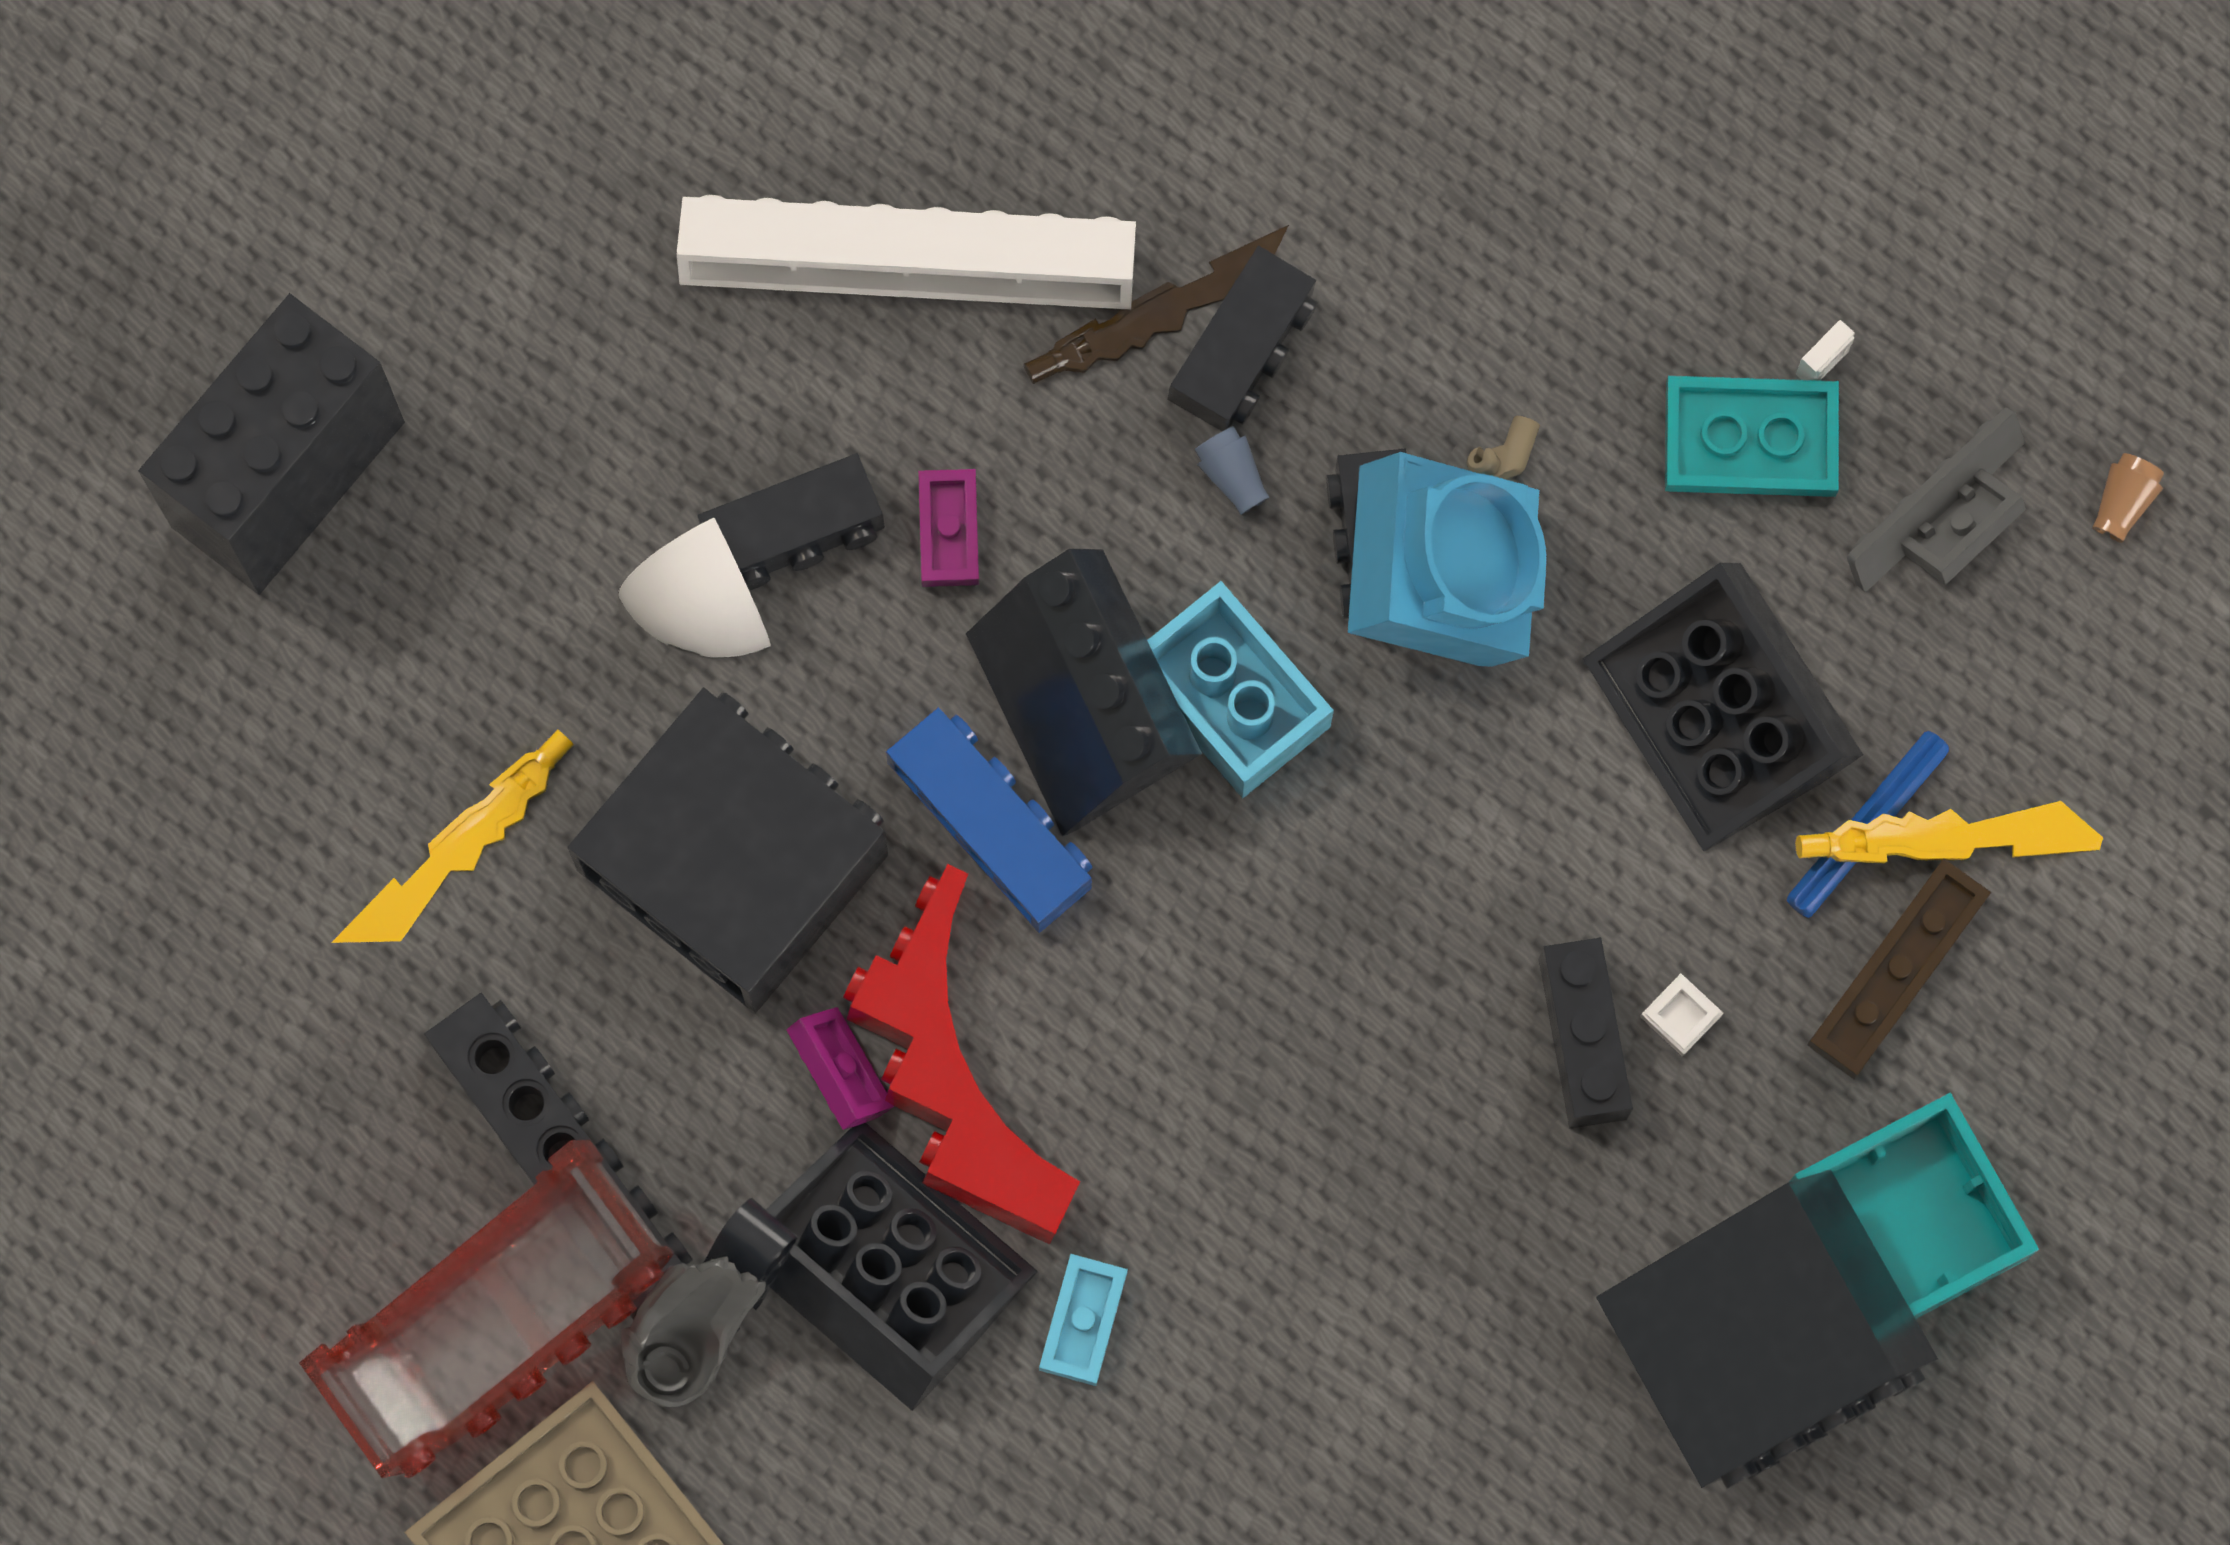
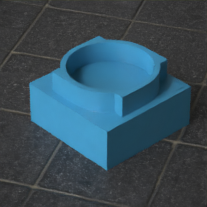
M1403 452L1361 465L1359 467L1348 633L1477 666L1493 667L1528 657L1532 612L1544 608L1546 546L1538 521L1540 490L1510 480L1479 474Z

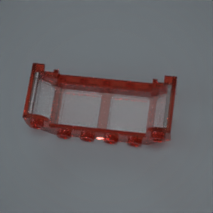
M590 1140L569 1141L548 1159L553 1168L539 1173L535 1177L538 1183L369 1321L353 1325L346 1331L348 1335L330 1350L326 1344H321L299 1362L381 1478L404 1474L409 1479L432 1464L437 1458L435 1454L455 1443L467 1433H470L472 1438H476L491 1429L502 1418L498 1412L502 1406L513 1397H515L517 1402H520L538 1391L547 1382L543 1373L558 1361L564 1366L585 1353L592 1345L588 1337L605 1324L608 1329H611L627 1319L637 1309L633 1300L657 1282L664 1274L662 1270L674 1253L668 1245L661 1246L602 1166L601 1162L604 1158Z

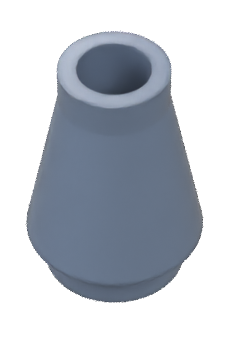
M1234 426L1213 436L1195 449L1201 460L1197 466L1235 505L1240 515L1270 498L1262 484L1246 435L1240 437Z

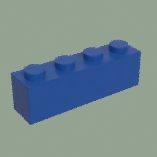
M938 707L886 751L887 763L1035 930L1040 933L1091 890L1092 878L1087 872L1093 867L1076 845L1069 842L1063 846L1049 831L1054 826V823L1035 800L1031 799L1025 804L1011 787L1016 784V781L1009 770L996 757L987 762L973 746L978 742V738L967 723L957 714L949 719Z

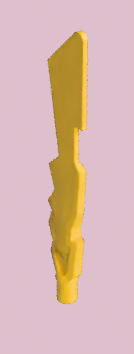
M557 729L538 750L536 749L535 752L523 755L489 784L494 790L484 800L464 810L428 843L430 857L402 886L393 878L331 943L402 941L449 872L474 871L484 846L504 840L505 828L524 819L529 800L546 792L550 771L574 744Z
M2062 801L1970 824L1964 821L1952 809L1929 820L1910 811L1902 818L1881 814L1868 824L1848 820L1833 832L1798 835L1795 846L1798 858L1831 857L1837 862L1886 863L1888 862L1887 856L1899 855L1915 860H1967L1975 848L2012 846V857L2100 850L2103 837Z

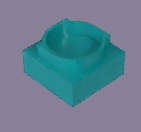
M1951 1092L1796 1173L1789 1181L1791 1182L1831 1169L1915 1319L2021 1264L2039 1250Z

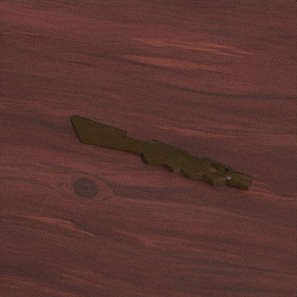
M1289 225L1210 261L1209 264L1214 272L1180 288L1167 282L1132 301L1131 310L1121 309L1114 317L1098 324L1095 318L1060 339L1048 353L1024 363V369L1032 384L1063 371L1085 373L1098 360L1118 361L1131 347L1143 349L1154 333L1181 331L1187 310L1225 299L1258 245L1275 255Z

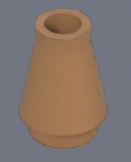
M2123 453L2118 464L2112 463L2110 466L2098 516L2092 529L2101 534L2107 532L2110 534L2111 539L2123 543L2130 529L2163 490L2159 483L2164 472L2144 459Z

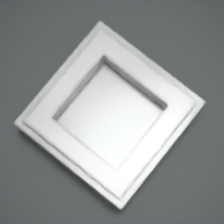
M1839 320L1801 359L1796 375L1801 380L1820 381L1849 352L1855 338L1853 337L1855 332Z
M1680 974L1640 1017L1683 1057L1721 1018L1723 1012L1686 977Z

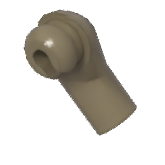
M1514 416L1505 443L1494 448H1486L1485 451L1481 447L1473 449L1467 458L1468 470L1506 480L1520 475L1525 470L1540 428L1539 423L1527 417Z

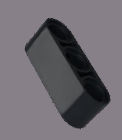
M751 1198L724 1225L703 1263L712 1259L728 1257V1261L734 1263L740 1273L749 1272L757 1278V1281L762 1280L766 1282L764 1293L753 1306L757 1310L769 1292L798 1237Z

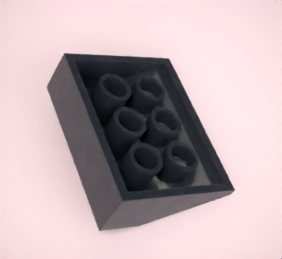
M1103 549L1066 550L1024 577L966 633L1062 836L1077 831L1202 754Z
M1718 563L1583 658L1703 851L1709 850L1812 790L1863 756V753L1741 563ZM1601 661H1603L1604 665H1605L1606 668L1608 669V671H1609V673L1611 674L1612 678L1610 677V675H1609L1608 672L1606 671V669H1605V667L1603 666V664L1601 663Z
M863 1123L848 1130L766 1209L798 1237L771 1289L913 1411L950 1373L1032 1279L1037 1270L955 1199L922 1184L926 1174L868 1124ZM859 1139H861L881 1158H883L888 1164H890L895 1170H897L902 1176H904L909 1182H911L917 1189H919L924 1195H926L931 1201H933L938 1207H940L945 1213H947L953 1220H955L960 1226H962L967 1232H969L974 1238H976L981 1244H983L988 1250H990L996 1257H998L1003 1263H1005L1010 1269H1012L1017 1274V1276L1012 1271H1010L1005 1265H1003L998 1259H996L991 1253H989L984 1247H982L969 1234H967L962 1228H960L955 1222H953L948 1216H946L933 1203H931L926 1197H924L919 1191H917L912 1185H910L890 1166H888L883 1160H881L876 1154H874L861 1141H859Z

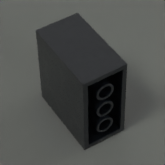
M289 293L141 466L138 472L171 528L260 595L402 427L405 421L380 361Z
M703 687L567 848L577 871L756 1014L888 857L886 833L880 827L884 820L863 801L857 799L852 805L835 791L839 784L821 767L812 763L806 769L790 755L794 750L793 747L777 732L767 727L761 733L745 720L749 715L748 711L733 697L725 692L716 697Z
M1831 1169L1786 1183L1596 1296L1701 1488L1722 1480L1726 1489L1747 1478L1751 1479L1780 1463L1779 1460L1795 1451H1801L1828 1435L1827 1432L1842 1424L1846 1425L1876 1408V1404L1891 1396L1895 1397L1923 1382L1926 1379L1920 1369L1938 1360Z

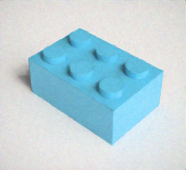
M1222 581L1217 583L1147 640L1200 750L1242 799L1331 727L1334 710Z

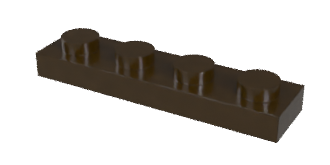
M1943 859L1816 1031L1807 1046L1855 1079L1991 892L1949 861Z

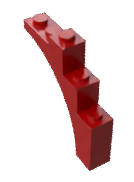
M947 864L940 880L932 876L928 877L917 899L915 907L924 912L915 930L904 926L893 947L890 958L898 961V964L896 965L876 955L868 971L859 966L857 967L843 996L844 999L852 1002L847 1020L908 1049L905 1053L896 1048L884 1071L881 1080L890 1084L885 1101L947 1131L945 1135L934 1131L919 1163L929 1167L922 1184L1050 1245L1080 1181L1042 1159L1004 1124L979 1090L959 1048L948 1005L946 958L953 915L965 886L968 873Z

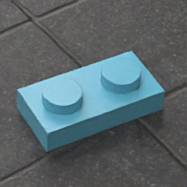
M1070 1254L1039 1371L1094 1386L1097 1385L1128 1269Z

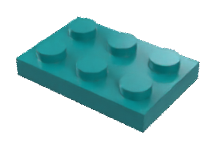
M1668 376L1666 380L1665 491L1836 497L1839 491V381Z

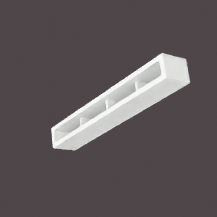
M705 195L700 198L683 197L677 245L679 284L1131 310L1136 222L1121 221L1114 217H1099L1096 219L1064 218L1061 215L1050 213L1040 216L1008 215L996 210L970 213L952 212L941 207L916 210L898 209L885 204L862 207L843 206L829 201L807 204L781 202L773 198H762L753 201L725 199L717 195Z

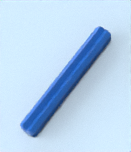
M1931 731L1924 732L1851 820L1868 824L1881 814L1895 817L1949 752L1947 743ZM1819 857L1787 897L1788 904L1806 918L1811 917L1857 862H1837L1831 857Z

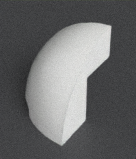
M715 518L687 531L656 551L626 578L619 590V598L633 619L646 632L666 645L671 644L706 657L741 656L771 646L753 598Z

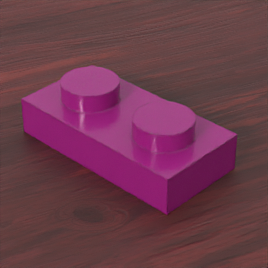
M976 469L918 471L922 587L979 585Z
M838 1007L800 1018L786 1029L802 1061L806 1064L827 1101L829 1109L835 1115L843 1130L872 1121L894 1107L885 1101L887 1092Z

